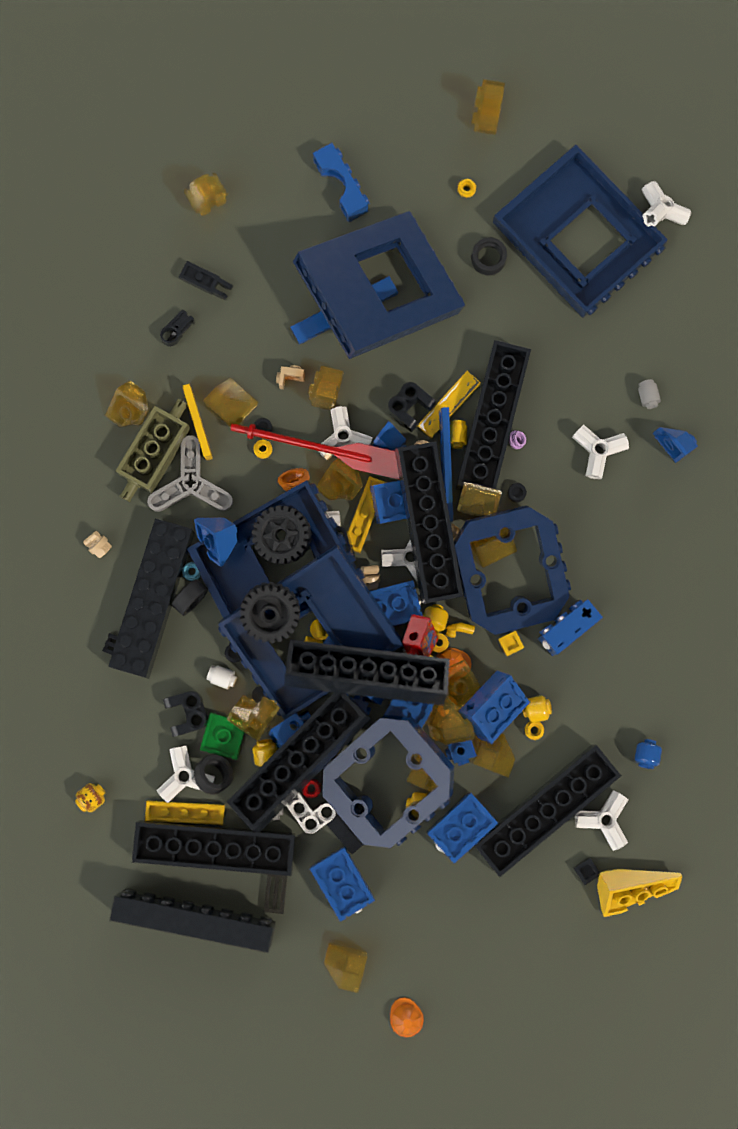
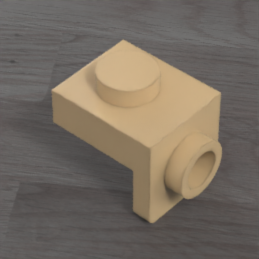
M295 365L290 367L281 366V372H277L276 383H279V388L284 390L285 379L304 382V369Z

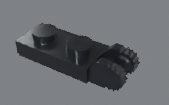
M186 261L178 276L180 280L211 295L214 294L223 300H226L228 296L216 289L217 285L219 284L228 290H231L233 287L232 284L221 279L220 276L189 261Z

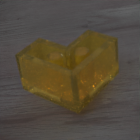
M483 79L482 86H478L474 106L478 107L477 113L473 112L471 123L475 124V132L496 134L505 83Z
M321 366L320 370L316 371L314 384H310L308 391L312 406L326 410L335 408L343 379V371Z
M243 694L230 711L226 720L259 741L272 724L280 707L273 700L267 699L265 696L257 704L252 698Z

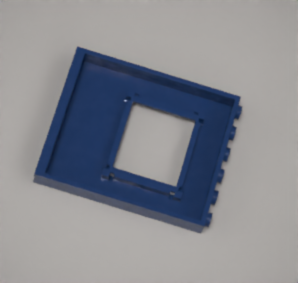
M577 145L573 146L496 213L492 222L582 318L587 314L591 316L598 309L597 305L602 302L604 304L607 302L614 290L618 292L625 285L624 281L629 278L631 280L634 278L641 266L645 268L652 261V256L661 254L666 247L664 245L668 240L655 226L648 227L644 223L643 213ZM592 204L626 241L587 276H584L550 240Z
M410 211L299 251L293 260L295 267L349 359L457 315L465 306L463 298L457 292L453 281L450 280L444 266L438 260L435 251L431 248L425 234L422 233ZM397 248L425 296L386 311L358 262Z
M306 480L232 522L237 528V543L223 566L220 567L210 560L207 555L209 550L204 542L201 543L199 541L187 548L223 618L241 607L244 597L254 586L261 585L264 582L266 584L270 583L251 546L254 545L252 541L254 523L257 522L258 516H261L263 511L269 510L268 508L287 506L302 513L311 526L312 540L309 545L316 558L338 544L364 582L363 578H365L363 571L360 567L356 568L354 564L356 559L351 550L347 551L345 547L347 542L343 535L338 534L336 531L337 524L332 516L329 518L326 512L328 507L324 500L320 501L317 496L319 490L314 483L311 484ZM306 601L299 604V620L313 613Z
M338 544L278 582L283 587H288L295 594L299 604L306 601L335 645L393 652L403 646V640ZM241 607L220 620L218 624L220 633L223 637L229 639L231 649L234 653L238 652L242 658V665L246 669L249 668L252 672L254 682L257 685H261L265 698L268 701L271 700L275 705L274 710L278 716L282 715L285 720L328 693V691L284 686L285 664L269 641L263 643L260 639L257 641L254 639V636L248 634L247 630H244L243 623L240 620ZM267 609V610H265V613H266L268 616H274V615H275V611H274V610H272V609Z

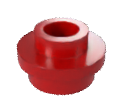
M312 779L302 789V793L307 798H315L321 792V785L318 780ZM311 784L315 786V791L313 792L308 790V786Z

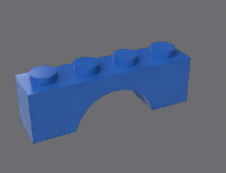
M331 143L313 153V161L322 176L336 177L344 184L345 192L340 198V208L348 222H351L368 213V205L370 203L365 194L362 195L359 189L361 187L357 179L352 178L349 165L347 163L344 164L341 151Z

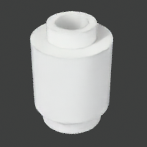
M212 665L208 672L207 680L211 684L228 690L230 687H234L237 676H234L235 671L219 665Z

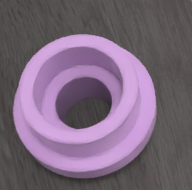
M512 431L509 436V444L513 449H521L526 443V436L521 431Z

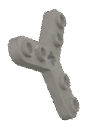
M186 436L181 442V477L153 492L148 497V506L155 512L163 511L189 495L199 498L220 511H227L232 507L233 498L228 492L201 478V446L195 436ZM192 473V480L195 481L196 484H193L192 487L189 488V485L186 484V482L189 481L190 474Z

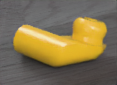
M462 622L448 625L446 627V636L455 638L456 632L472 635L475 626Z

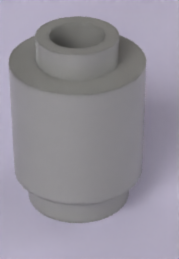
M652 379L639 383L638 391L642 406L647 407V409L656 408L658 403L661 402L657 384Z

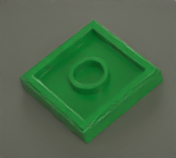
M210 712L200 751L238 760L248 722Z

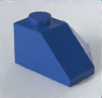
M388 421L376 436L372 445L394 450L406 447V438Z
M659 427L653 433L675 463L698 447L695 437L688 434L687 431Z
M225 518L194 519L197 537L201 543L204 542L209 550L207 555L210 560L220 567L223 566L237 543V528L235 524Z

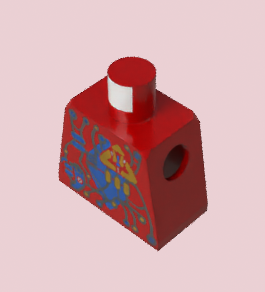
M412 614L402 644L407 654L430 656L438 641L430 617Z

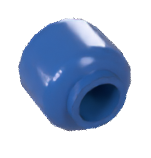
M645 739L644 742L637 744L634 759L639 763V767L654 769V766L660 764L662 748L656 745V741Z

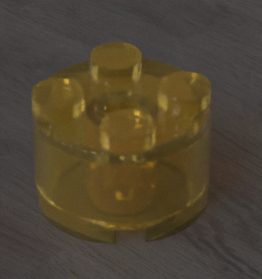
M212 173L213 176L211 177L205 174L189 184L191 187L189 190L186 188L184 190L196 213H200L201 216L210 213V208L217 205L220 207L227 202L226 197L228 193L216 173Z

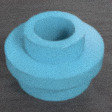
M188 562L184 565L182 573L187 580L193 581L200 578L201 575L194 562ZM192 568L196 570L194 575L189 574V570Z

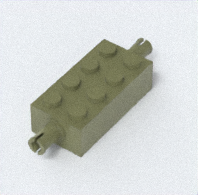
M177 399L170 413L154 406L116 469V472L121 477L127 479L128 482L119 497L131 502L138 488H143L150 493L154 492L181 447L182 440L191 430L187 423L180 420L181 415L188 406L187 403Z

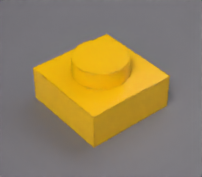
M516 631L498 639L506 657L524 648Z

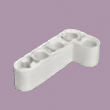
M300 792L286 805L302 829L309 834L318 831L330 822L336 814V811L329 803H324L313 811ZM296 803L304 804L305 810L303 813H297L294 810ZM330 807L332 815L324 817L321 813L322 808ZM307 819H314L317 826L314 829H308L305 823Z

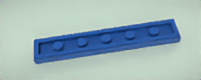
M390 276L372 285L381 302L398 294ZM321 311L291 326V330L299 345L331 329Z
M442 407L439 411L441 471L450 523H452L453 497L449 407Z

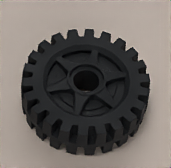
M287 506L268 508L269 510L263 511L262 515L258 516L257 522L253 525L252 541L255 544V549L261 557L272 563L289 564L296 562L305 555L304 553L308 551V546L311 544L312 531L310 530V524L306 517L294 508ZM281 530L286 532V537L283 540L278 538V533Z
M264 582L261 585L254 586L244 597L240 609V620L243 623L244 630H247L250 636H254L255 640L258 641L260 639L263 643L270 641V643L280 642L284 638H288L297 627L300 617L299 602L295 594L288 587H283L280 583L274 584V582L266 584ZM272 609L275 611V615L268 616L265 610Z

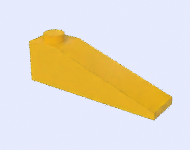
M625 869L607 870L600 873L597 889L602 915L607 917L628 911V906L638 903L640 906L652 896L658 898L679 889L682 874Z

